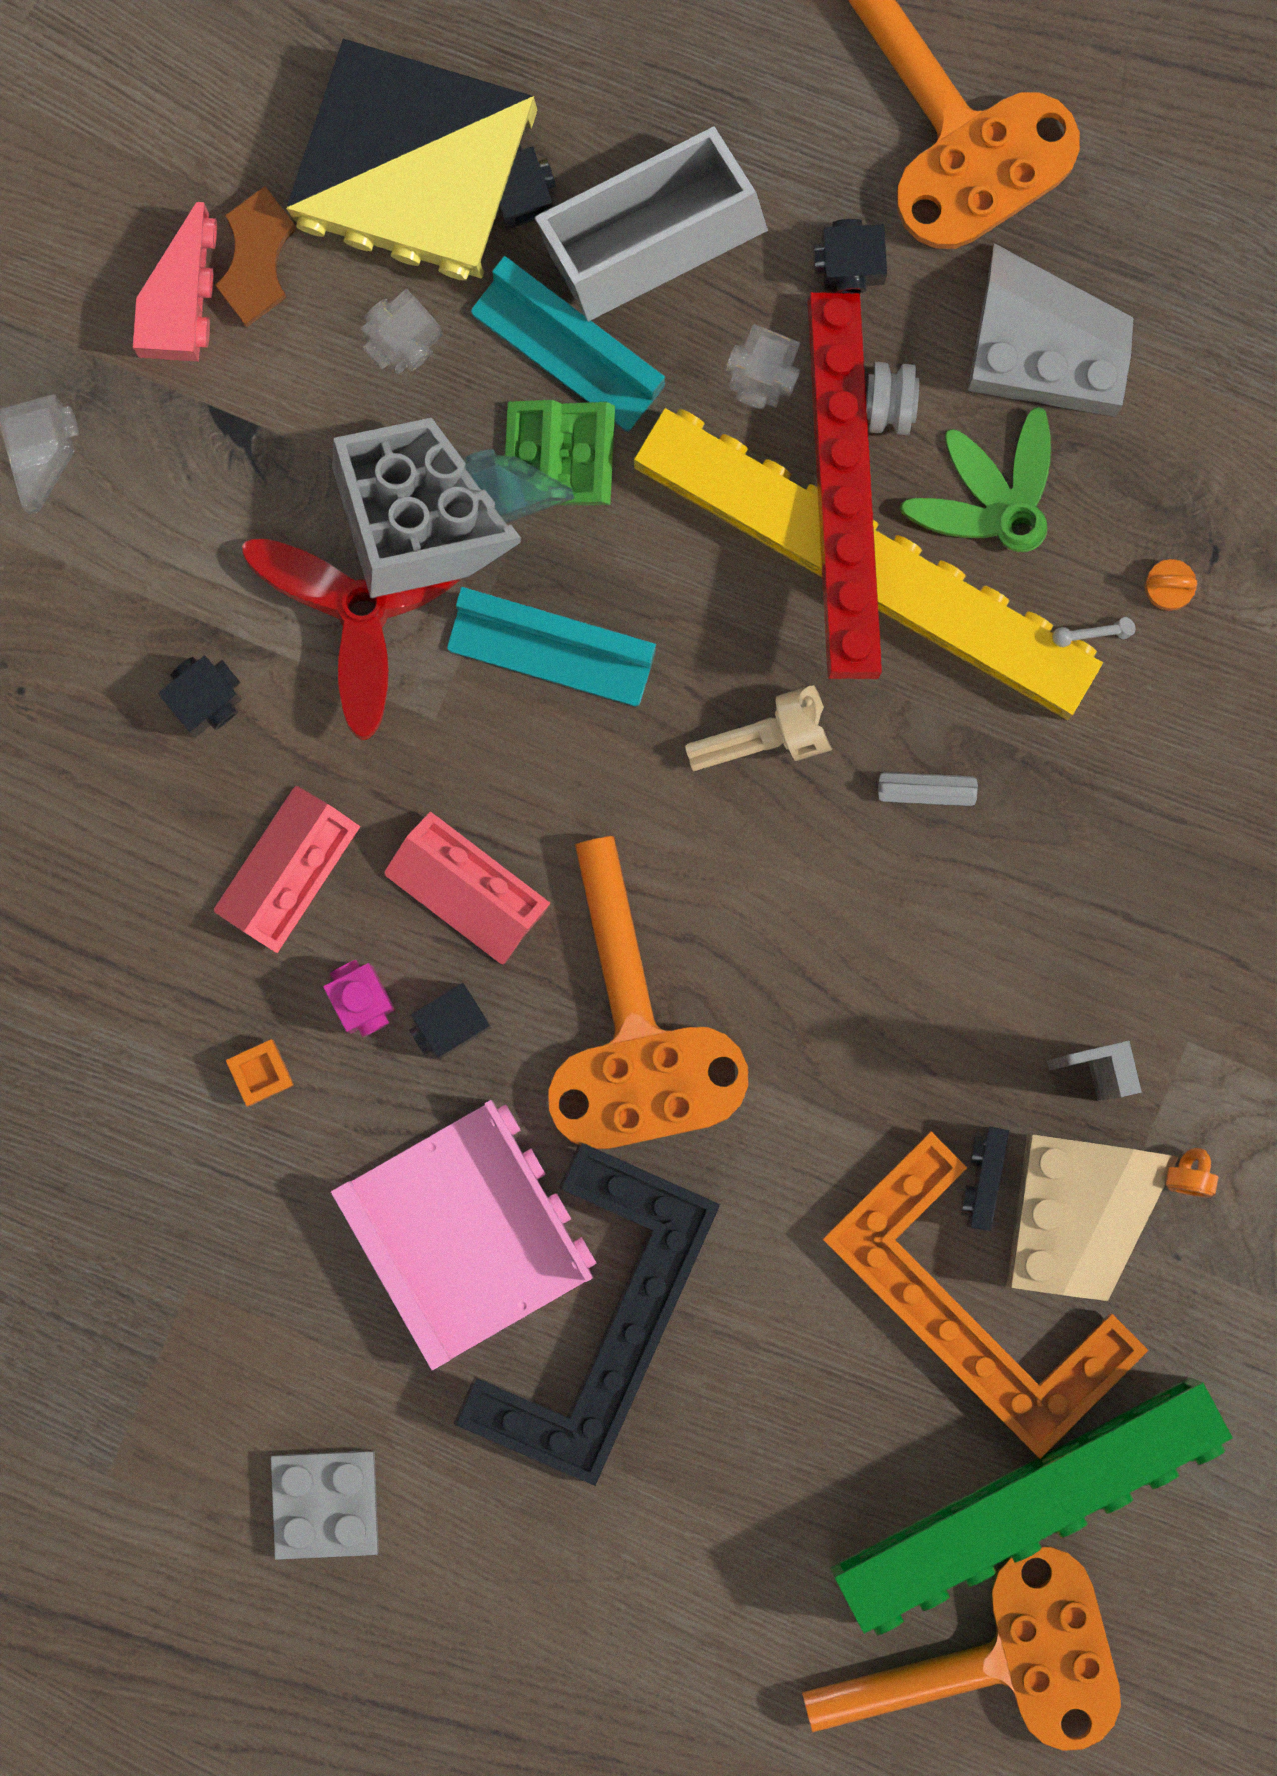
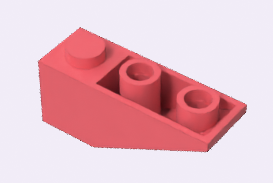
M196 202L136 298L133 349L139 358L199 362L200 347H208L210 321L209 317H202L203 298H211L213 292V268H206L207 248L215 249L217 221L216 218H209V212L204 202Z

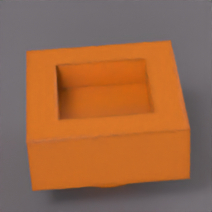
M273 1039L226 1060L246 1107L295 1086Z

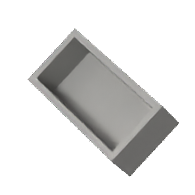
M715 126L535 216L552 261L588 321L768 231L756 191Z

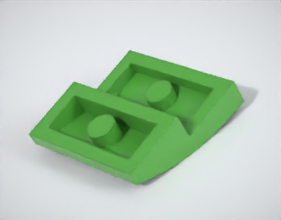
M554 400L508 402L503 501L507 503L539 505H610L615 405L608 402L561 404Z

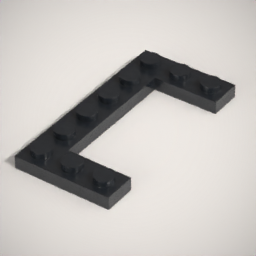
M579 1142L559 1188L651 1230L568 1416L474 1376L454 1424L596 1486L721 1204Z

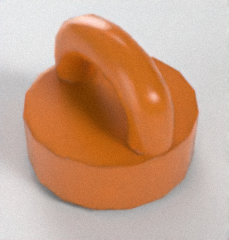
M1175 559L1163 560L1156 564L1146 577L1144 585L1146 596L1151 604L1161 610H1179L1187 605L1195 595L1197 587L1196 576L1191 567L1183 561Z
M1201 1148L1190 1149L1180 1159L1179 1167L1168 1168L1166 1180L1168 1190L1196 1197L1210 1198L1216 1195L1219 1177L1210 1173L1211 1158L1207 1151ZM1198 1160V1169H1191L1192 1164Z

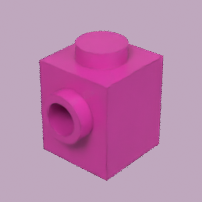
M354 960L330 973L333 982L323 987L346 1032L352 1034L359 1030L361 1036L364 1037L389 1024L386 1016L396 1010L374 967L370 963L360 967L357 960Z

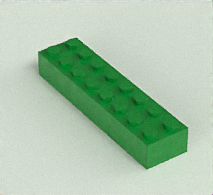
M1189 1377L1049 1451L1041 1459L1036 1458L830 1567L863 1633L865 1634L873 1629L875 1634L879 1636L902 1624L904 1620L901 1614L918 1605L922 1611H926L949 1599L950 1595L947 1590L964 1581L968 1587H971L990 1578L996 1573L993 1565L1010 1557L1016 1563L1032 1556L1042 1549L1039 1543L1040 1540L1054 1533H1058L1060 1538H1064L1081 1530L1088 1525L1085 1519L1087 1515L1099 1509H1104L1105 1513L1109 1514L1128 1505L1134 1500L1131 1492L1138 1488L1150 1485L1153 1490L1168 1484L1180 1476L1176 1468L1187 1462L1196 1461L1197 1465H1202L1215 1459L1225 1452L1222 1444L1233 1439L1204 1382Z

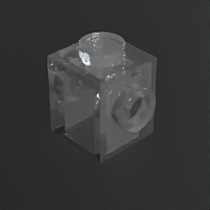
M407 288L390 303L387 299H383L371 308L364 317L367 323L361 328L364 338L368 341L362 346L366 354L381 370L389 365L397 375L405 368L414 371L420 367L433 353L430 346L443 336L438 322Z
M753 324L745 346L735 344L725 368V372L732 374L730 389L738 392L736 398L758 409H764L765 404L776 407L781 394L790 398L801 372V369L793 366L799 353L800 342Z

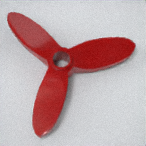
M252 539L245 542L242 546L244 559L249 568L261 579L286 596L340 620L343 630L338 657V685L343 714L347 726L354 736L360 740H368L375 734L381 724L388 693V654L382 629L387 618L422 607L448 591L461 579L370 598L364 579L354 580L329 563L302 549L269 539ZM362 600L370 601L376 606L371 613L364 616L355 615L349 610L354 603Z

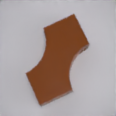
M266 186L225 215L234 234L235 252L227 273L215 284L218 291L246 327H249L287 298L278 281L277 261L283 244L295 232L296 226Z

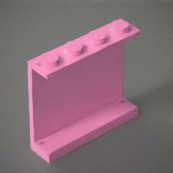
M493 1100L484 1103L485 1105L355 1180L348 1181L331 1191L431 1370L445 1364L462 1352L582 1283L591 1280L593 1275L589 1268L597 1264L583 1238L581 1237L573 1242L566 1230L564 1223L571 1220V1217L558 1194L555 1193L548 1197L538 1181L546 1173L533 1150L529 1149L523 1153L513 1137L521 1129L506 1104L497 1109Z

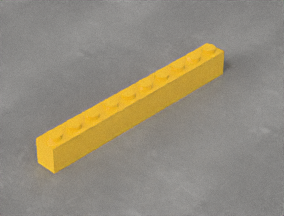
M665 408L635 457L634 468L822 577L817 486L809 484L807 489L800 487L789 480L792 474L776 462L765 459L764 463L761 464L745 455L748 448L733 437L722 434L718 439L702 430L705 423L690 412L679 408L675 414ZM873 520L878 611L1062 718L1069 720L1103 664L1102 661L1094 657L1097 651L1082 640L1071 641L1066 647L1057 646L1053 642V633L1050 632L1053 625L1049 621L1030 611H1027L1025 616H1022L1007 607L1009 599L1003 594L988 586H983L981 591L963 581L966 575L955 566L942 560L936 566L919 556L922 549L912 541L900 535H896L894 540L876 531L878 523Z

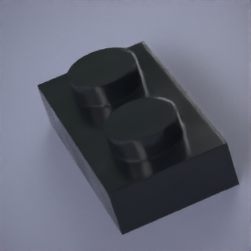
M988 1126L985 1127L983 1136H974L969 1164L978 1166L974 1186H965L960 1215L968 1216L967 1227L991 1231L1009 1130Z

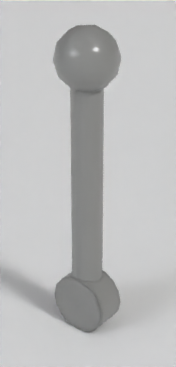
M1123 617L1116 621L1114 625L1074 631L1060 627L1054 631L1052 637L1053 642L1057 646L1066 647L1071 641L1117 635L1121 639H1127L1135 633L1136 627L1130 618Z

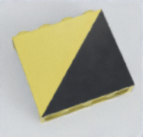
M343 38L286 209L293 221L297 222L296 227L311 235L324 237L326 231L345 236L343 241L346 244L360 250L372 251L373 246L392 251V258L409 265L419 266L420 261L423 260L439 265V272L454 279L467 280L468 275L482 279L484 270L480 261L525 127L532 129L538 111L534 96Z

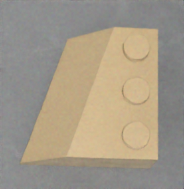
M1027 1135L1006 1286L1016 1289L1108 1301L1166 1184L1168 1168L1174 1167L1179 1157L1047 1136Z

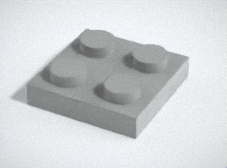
M375 1450L271 1456L275 1560L378 1555Z

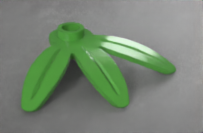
M1035 407L1030 411L1025 420L1015 453L1012 489L1009 488L993 461L976 443L958 430H948L945 434V442L952 463L966 487L986 508L953 500L911 498L901 503V513L916 524L947 536L987 538L998 535L1001 543L1012 551L1028 552L1037 548L1044 541L1048 529L1043 512L1036 507L1043 494L1051 462V435L1045 410ZM1025 523L1032 527L1031 531L1026 535H1016L1013 532L1018 524Z

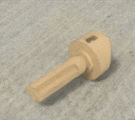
M814 685L776 696V718L764 719L748 726L688 743L685 747L692 770L697 771L756 752L779 747L783 743L785 748L789 749L795 761L831 751V745L823 728L818 726L824 706Z

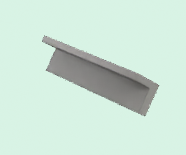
M1130 1041L1069 1054L1047 1061L1049 1071L1088 1062L1098 1101L1142 1093Z

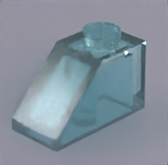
M494 449L479 451L465 457L467 462L465 469L481 490L485 489L493 499L495 509L506 524L574 499L571 488L517 457L496 455Z

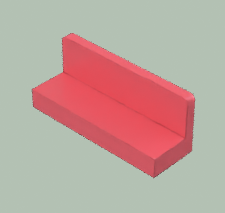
M295 786L215 906L214 912L278 953L361 826L326 802L299 786Z
M431 811L405 838L385 870L387 878L500 964L506 963L523 937L541 918L550 905V902Z

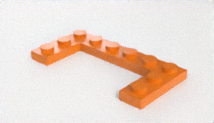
M931 1131L823 1238V1241L1041 1459L1149 1350L1110 1313L1039 1385L896 1241L967 1169Z

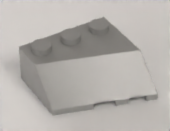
M994 243L968 391L1116 417L1123 405L1129 371L1133 317Z
M432 418L333 438L332 469L370 598L469 577L521 542L519 534L511 524L508 526L495 509L493 499L485 489L481 490L465 469L466 463Z

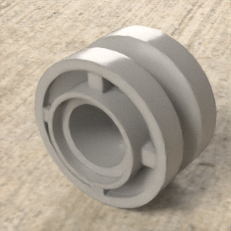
M874 363L873 374L868 375L866 391L867 420H869L870 433H882L887 424H892L896 435H910L911 423H916L919 398V378H915V365L902 364L897 374L891 373L888 363Z

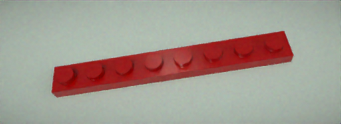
M811 292L807 303L828 679H879L882 673L860 293Z

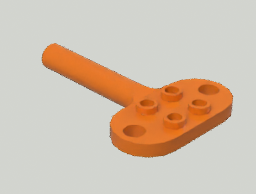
M848 0L937 132L936 143L919 154L905 168L897 188V212L904 228L917 241L936 249H956L974 242L1056 188L1071 173L1080 151V131L1072 113L1059 100L1040 92H1020L1001 100L984 111L973 110L966 104L896 0ZM1045 118H1054L1062 124L1064 136L1055 142L1043 140L1038 135L1037 123ZM920 200L933 201L939 208L940 216L933 223H920L913 217L912 206Z
M602 837L575 844L615 1034L608 1044L590 1048L570 1056L556 1070L548 1092L549 1111L557 1129L575 1144L582 1142L596 1149H611L708 1128L727 1120L742 1104L748 1088V1065L741 1049L726 1034L709 1027H687L666 1031L656 1025L615 837ZM719 1057L731 1059L738 1069L736 1080L727 1087L715 1085L708 1076L710 1063ZM569 1090L582 1091L588 1098L589 1108L587 1113L579 1119L566 1118L559 1109L561 1096Z
M1041 1545L1042 1549L1016 1563L1012 1558L1008 1557L997 1569L990 1589L992 1612L996 1623V1634L991 1642L802 1692L812 1733L988 1686L1003 1684L1013 1691L1018 1710L1027 1729L1043 1744L1067 1751L1083 1750L1100 1742L1115 1725L1121 1708L1120 1686L1093 1584L1085 1568L1068 1552L1049 1545ZM1032 1558L1045 1560L1050 1568L1048 1580L1040 1586L1032 1587L1027 1585L1022 1579L1021 1570L1023 1565ZM1072 1709L1083 1710L1089 1716L1087 1731L1078 1737L1066 1735L1061 1728L1063 1716Z

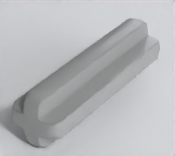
M883 772L879 777L878 797L882 802L973 806L977 800L978 784L977 779L973 776Z

